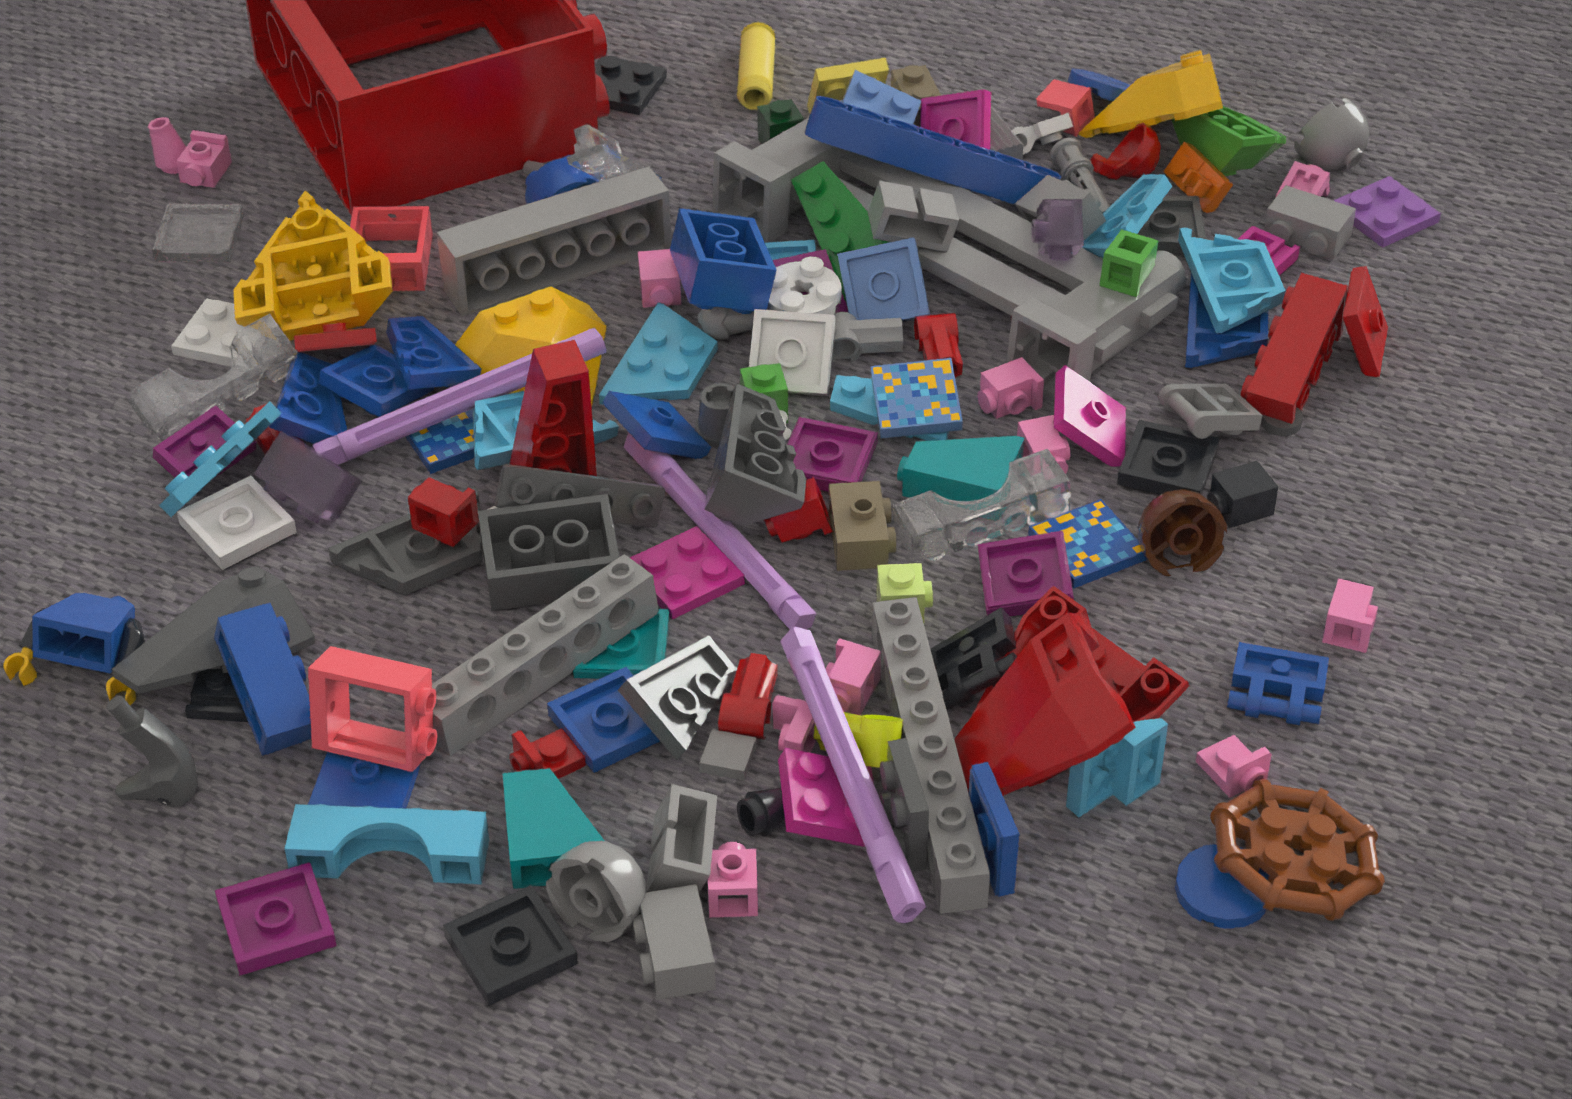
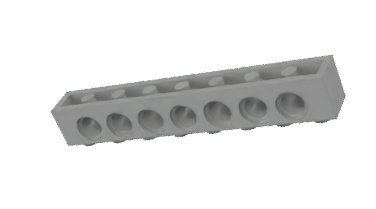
M917 597L872 602V639L875 649L881 651V676L890 713L893 717L903 719L901 739L907 738L929 808L927 864L939 913L988 908L990 872Z

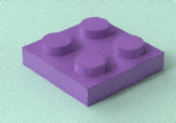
M1390 176L1333 200L1356 208L1353 226L1382 248L1439 223L1441 215L1440 212Z

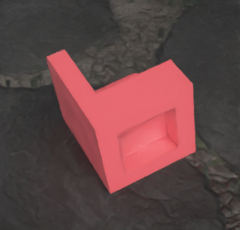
M1054 79L1036 98L1037 106L1060 111L1061 115L1069 113L1073 127L1064 132L1073 136L1079 135L1078 132L1095 118L1091 88Z

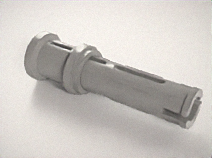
M1064 138L1058 141L1050 151V158L1053 164L1061 168L1063 181L1068 180L1074 186L1081 189L1088 188L1093 191L1101 202L1099 208L1103 214L1110 205L1093 177L1094 167L1091 161L1082 155L1083 148L1080 142L1075 138ZM1063 150L1067 152L1069 158L1064 156Z

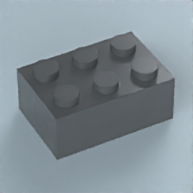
M608 494L478 511L491 611L552 603L619 558Z

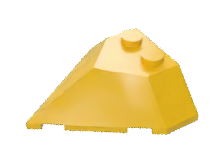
M1197 50L1180 56L1181 62L1139 77L1079 131V135L1084 138H1090L1100 133L1108 132L1111 134L1131 130L1137 124L1143 122L1151 126L1174 118L1177 121L1222 109L1221 94L1210 53L1202 55V51Z
M304 191L298 199L299 208L291 218L285 217L254 260L256 267L248 279H241L234 288V313L237 324L284 341L294 340V335L323 332V324L346 322L347 329L364 326L393 292L388 257L380 251L376 252L366 244L365 239L329 209L324 210L315 202L314 197Z
M551 286L480 311L455 345L481 368L480 375L532 354L534 348L556 344L592 328H595L604 340L607 327L589 304ZM602 355L585 361L589 370L591 405L595 396ZM525 387L515 390L511 393L524 391Z

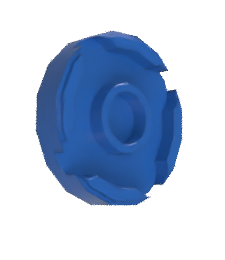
M1074 68L1071 69L1067 81L1068 83L1091 88V92L1101 96L1100 98L1114 101L1130 86L1125 82L1102 74Z
M1217 844L1204 845L1188 853L1179 864L1175 891L1179 903L1193 918L1199 921L1203 919L1206 922L1214 923V927L1230 929L1245 927L1260 920L1266 913L1267 909L1263 908L1264 903L1229 873H1222L1218 870L1214 863V857L1217 854ZM1259 868L1258 873L1268 880L1269 875Z

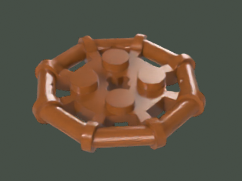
M1267 779L1256 780L1253 782L1252 788L1227 803L1221 802L1216 804L1211 812L1210 819L1215 826L1217 854L1214 857L1215 865L1220 872L1229 873L1264 903V909L1273 912L1274 908L1323 915L1329 921L1338 920L1343 917L1344 911L1366 896L1378 894L1385 882L1383 874L1379 871L1375 845L1378 834L1374 827L1361 823L1328 796L1329 791L1320 788L1319 791L1273 785ZM1279 805L1308 809V812L1281 809ZM1254 808H1257L1260 817L1254 821L1243 816ZM1336 827L1343 832V834L1339 835L1336 832ZM1236 838L1245 840V849H1240L1236 845ZM1293 848L1301 851L1303 856L1295 855ZM1357 851L1359 867L1347 863L1346 853ZM1259 868L1269 875L1268 880L1258 873ZM1333 882L1334 886L1339 882L1345 887L1337 891L1332 890L1328 884Z

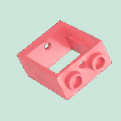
M429 206L353 207L350 227L361 235L365 242L418 240L416 253L383 254L388 257L390 262L393 291H425L433 235ZM389 214H394L396 217H395V218H391V217H389L388 215H389Z
M332 646L308 667L312 748L413 772L427 756L434 752L437 744V731L433 729L436 691L432 688V669ZM349 683L404 696L405 732L350 720Z

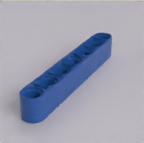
M817 96L815 98L804 132L805 135L819 142L1014 205L1047 175L1061 180V176L1057 172L824 96Z

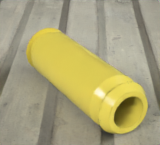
M754 22L747 25L741 33L737 98L744 107L750 110H757V106L769 104L772 100L775 33L770 26L762 22Z

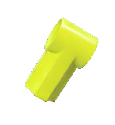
M844 712L865 765L880 768V763L887 761L888 741L902 738L903 719L873 714L860 716ZM815 724L813 739L819 743L820 750L826 751Z

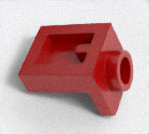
M562 728L531 743L521 730L512 734L513 753L509 755L515 772L550 768L555 776L560 779L586 766L585 756Z

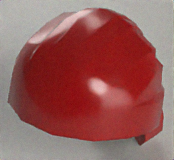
M1143 122L1137 124L1122 139L1108 159L1095 153L1090 161L1094 167V172L1113 180H1118L1121 176L1140 178L1143 174H1151L1154 171L1160 158L1161 144L1155 130Z

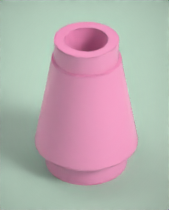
M168 118L154 119L148 124L155 165L165 173L177 174L176 161L186 148V145Z

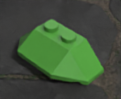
M1225 106L1222 109L1177 121H1175V118L1171 119L1180 147L1184 141L1194 145L1224 176L1235 175L1237 170L1252 169L1286 144L1285 135Z

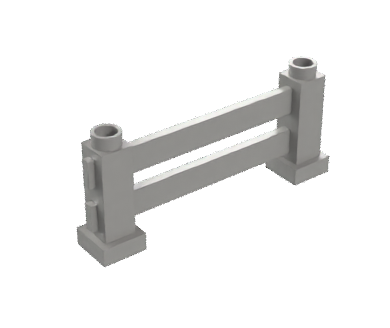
M809 118L752 150L734 141L714 152L712 213L754 218L764 242H772L787 232L789 214L803 207L791 179L822 161L826 163L867 211L870 208L873 195L846 182L852 176L874 188H877L880 180L911 186L914 194H918L919 188L953 194L959 217L957 231L1072 290L1064 295L954 237L947 252L917 247L922 269L1012 316L1006 363L1022 357L1044 379L1043 395L1054 401L1057 371L1066 365L1090 382L1091 373L1138 340L1176 310L1178 302L1176 294L1184 288L1186 283L1185 269L1180 260L1170 252L1157 251L1155 266L1140 286V292L1137 297L1099 286L1103 258L962 187L814 140L804 133Z

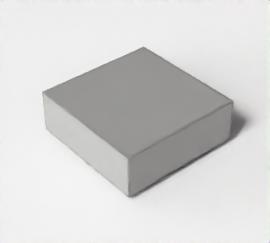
M712 729L699 762L700 772L745 781L757 747L756 737Z

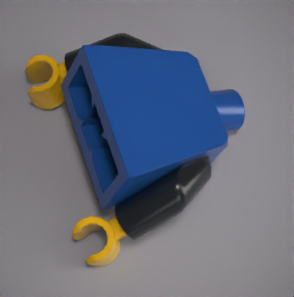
M75 593L50 607L40 609L32 616V621L19 644L22 651L11 654L4 661L5 673L11 681L15 674L19 672V679L23 686L32 683L37 677V672L31 663L33 657L111 674L112 668L145 643L142 625L140 621L135 619L134 605L121 596L106 598L87 593ZM111 677L106 683L109 701L122 691H126L125 700L129 705L133 704L136 700V692L116 678Z

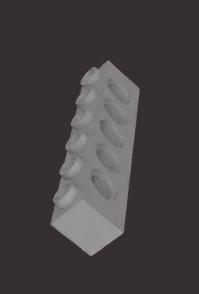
M623 554L434 682L432 688L436 691V704L433 710V729L437 731V745L449 756L453 755L573 673V669L581 662L586 664L606 650V646L609 644L613 645L629 634L632 629H636L655 616L659 610L653 575Z

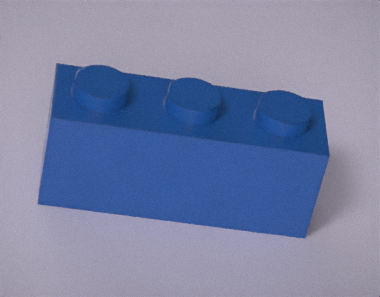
M270 602L218 617L214 639L262 756L312 739L310 699L304 684L306 672L301 658L298 655L293 656L288 646L290 635L284 618L282 616L276 617Z

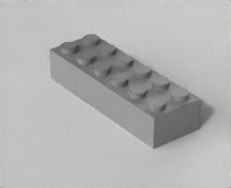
M648 166L437 232L444 292L460 315L465 316L531 294L537 290L551 286L555 287L638 260L639 251L670 249L669 190Z

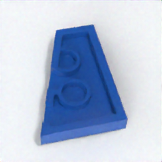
M424 316L388 319L386 334L408 390L442 386L450 388L481 374V368Z
M302 352L297 353L290 364L276 408L282 414L269 428L312 444L347 430L341 397L319 384L320 370L331 365V363Z

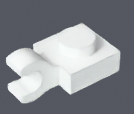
M1069 113L1028 127H1016L1012 131L1024 145V155L1032 149L1036 140L1040 139L1043 146L1063 139L1061 132L1073 127Z

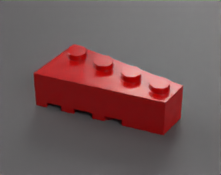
M1301 273L1295 287L1289 286L1287 288L1282 303L1284 311L1281 317L1274 316L1268 334L1269 344L1268 346H1260L1255 360L1256 372L1254 376L1247 375L1241 390V397L1246 399L1259 413L1292 424L1295 420L1296 407L1302 412L1309 398L1311 385H1316L1320 377L1323 361L1328 362L1333 353L1332 346L1334 340L1339 341L1343 334L1344 321L1342 317L1348 285Z
M575 340L533 349L510 465L597 476L589 370Z

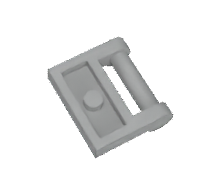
M1169 384L1163 387L1158 395L1160 404L1168 411H1175L1185 420L1189 431L1197 438H1207L1214 431L1239 435L1246 430L1260 429L1262 414L1228 384Z

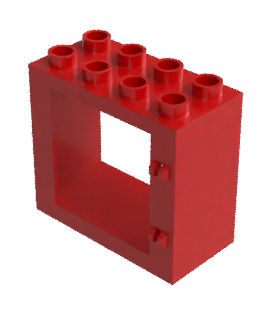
M245 0L255 63L351 216L353 207L400 206L521 170L524 163L528 160L545 163L599 147L597 119L609 115L610 104L605 85L601 78L595 74V60L606 56L607 41L598 17L595 14L582 16L577 9L576 0ZM482 27L486 29L502 51L363 90L348 67V64L427 42L430 44L445 40L446 37Z

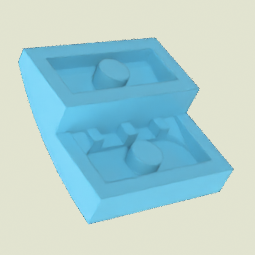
M1162 718L1134 722L1136 728L1125 735L1120 742L1111 745L1099 755L1070 767L1066 807L1076 816L1080 817L1112 795L1127 806L1158 785L1161 778L1168 729L1167 722Z

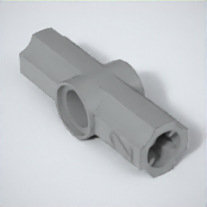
M848 312L834 313L836 320L832 362H836V359L850 358L851 361H856L861 353L903 351L901 318L857 320L854 315Z

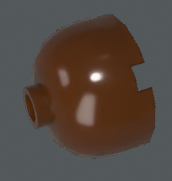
M1180 489L1164 492L1157 496L1143 510L1137 526L1138 542L1147 561L1164 576H1171L1167 571L1169 569L1193 566V572L1205 571L1222 555L1225 547L1222 541L1224 531L1227 533V524L1221 512L1212 502L1194 491ZM1170 546L1173 552L1178 555L1191 554V561L1188 564L1176 566L1163 556V551Z

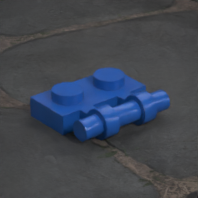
M1239 642L1231 686L1249 689V693L1230 690L1227 708L1245 711V716L1258 718L1259 714L1285 718L1287 724L1300 726V721L1319 724L1322 706L1305 704L1304 699L1322 702L1329 657ZM1267 692L1290 696V701L1265 697L1262 694Z

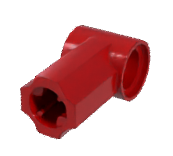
M955 313L915 316L914 337L915 340H919V348L917 350L918 352H923L924 360L951 358L955 378L962 375L963 362L958 347L959 333Z
M751 653L749 657L740 659L731 692L724 693L721 701L718 719L719 731L765 740L764 724L770 723L771 698L778 676V665L772 663L766 655Z

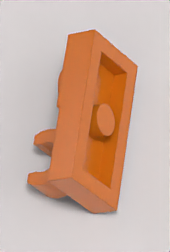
M1185 141L1163 171L1188 196H1198L1201 210L1206 213L1214 212L1234 185L1194 145Z

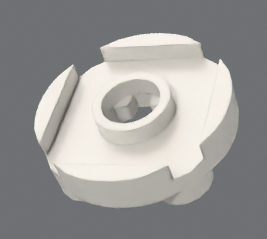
M806 257L799 262H790L776 267L777 272L767 310L834 315L836 305L841 302L842 286L838 276L829 268L824 267L821 259ZM800 291L808 292L809 294L803 295Z

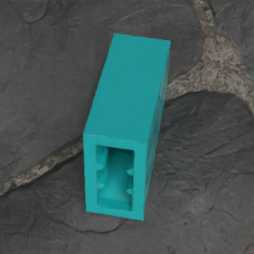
M1020 436L916 441L909 457L903 456L898 467L897 480L903 482L902 496L999 519L1023 466L1025 438Z
M550 768L502 773L513 889L525 888L530 885L533 887L545 886L546 882L552 877V871H549L551 865L564 853L583 842L605 841Z

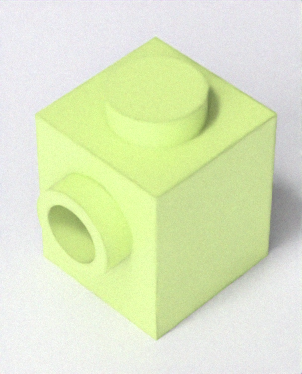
M922 564L877 565V602L917 597L924 624L925 607L933 606L932 582L923 580Z

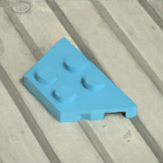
M1190 228L1179 229V244L1216 333H1223L1283 303L1286 290L1264 242L1248 239L1238 240L1222 234H1215L1214 241L1191 237L1192 229Z
M657 303L600 392L599 404L604 405L603 401L609 391L655 400L688 399L718 350L717 340L666 305Z
M524 391L475 401L473 409L474 462L477 470L510 463ZM593 420L594 444L616 437L619 429L617 423L608 420L606 423L600 424Z

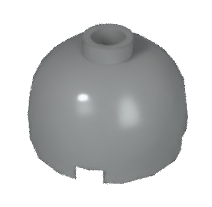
M1341 99L1345 104L1336 107L1333 102L1325 106L1300 131L1305 137L1301 144L1296 140L1294 147L1295 151L1308 164L1316 165L1324 171H1336L1344 167L1351 169L1364 158L1365 154L1363 151L1368 144L1370 136L1368 122L1362 111L1350 99Z
M607 841L583 842L564 853L551 865L549 871H552V877L546 882V890L553 908L572 929L577 923H580L594 930V932L587 936L588 938L602 942L615 940L632 926L633 920L640 914V904L646 893V881L640 866L621 847Z

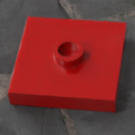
M1367 266L1353 268L1351 271L1342 318L1362 373L1365 376L1380 377L1388 326Z
M346 322L323 324V332L294 335L295 350H298V352L373 345L377 342L375 327L347 330Z

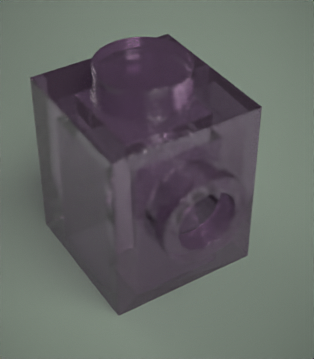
M1043 199L1036 209L1037 219H1033L1031 224V238L1033 243H1038V255H1049L1051 260L1071 259L1073 255H1077L1084 245L1082 199Z

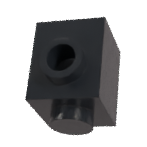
M1258 461L1213 473L1210 493H1208L1207 499L1221 512L1227 526L1232 528L1274 515L1278 485Z

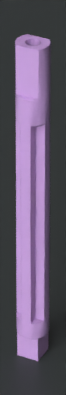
M595 328L558 342L575 340L584 361L606 353L604 340ZM532 354L313 444L318 462L325 471L474 408V403L477 400L506 395L525 387Z
M628 432L624 444L625 450L657 485H661L705 535L736 565L749 583L768 602L769 608L789 630L792 627L810 628L817 613L793 587L787 584L730 521L721 520L713 513L704 510L706 495L687 476L680 465L667 453L644 450Z
M792 627L780 641L805 697L892 916L898 923L911 922L926 907L901 845L893 832L828 677L825 664L812 633L807 629Z

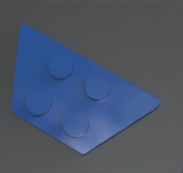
M1190 271L1185 367L1193 368L1258 353L1261 345L1267 346L1269 310L1223 333H1216Z

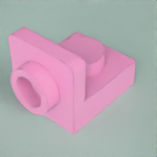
M1295 161L1279 188L1276 197L1285 185L1320 197H1327L1330 192V173L1316 165H1306Z
M780 695L775 696L772 703L773 728L781 730L778 749L783 751L784 748H790L811 753L816 742L813 739L815 722L807 702Z
M1232 735L1197 752L1196 763L1231 798L1252 788L1254 781L1268 778L1272 754L1265 747L1251 753L1235 735Z

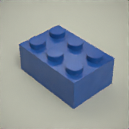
M679 208L670 253L689 304L707 310L715 307L730 308L741 314H751L754 309L767 310L777 269L755 219Z

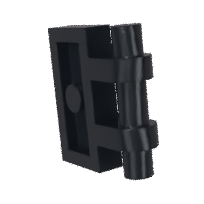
M1002 608L930 648L940 688L944 690L949 687L948 690L942 692L947 711L956 705L960 707L966 706L975 700L977 693L990 686H995L1017 658V655L1013 652L1005 656L1017 647L1011 617ZM983 668V670L977 672L976 674H974V675H972V676H970V677L968 678V676H969L970 674H972V673H974L975 671H977V670Z

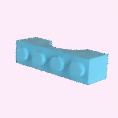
M295 804L284 849L288 868L310 862L315 878H339L351 863L367 854L379 851H400L420 859L429 869L433 882L482 884L489 845V832L486 812Z

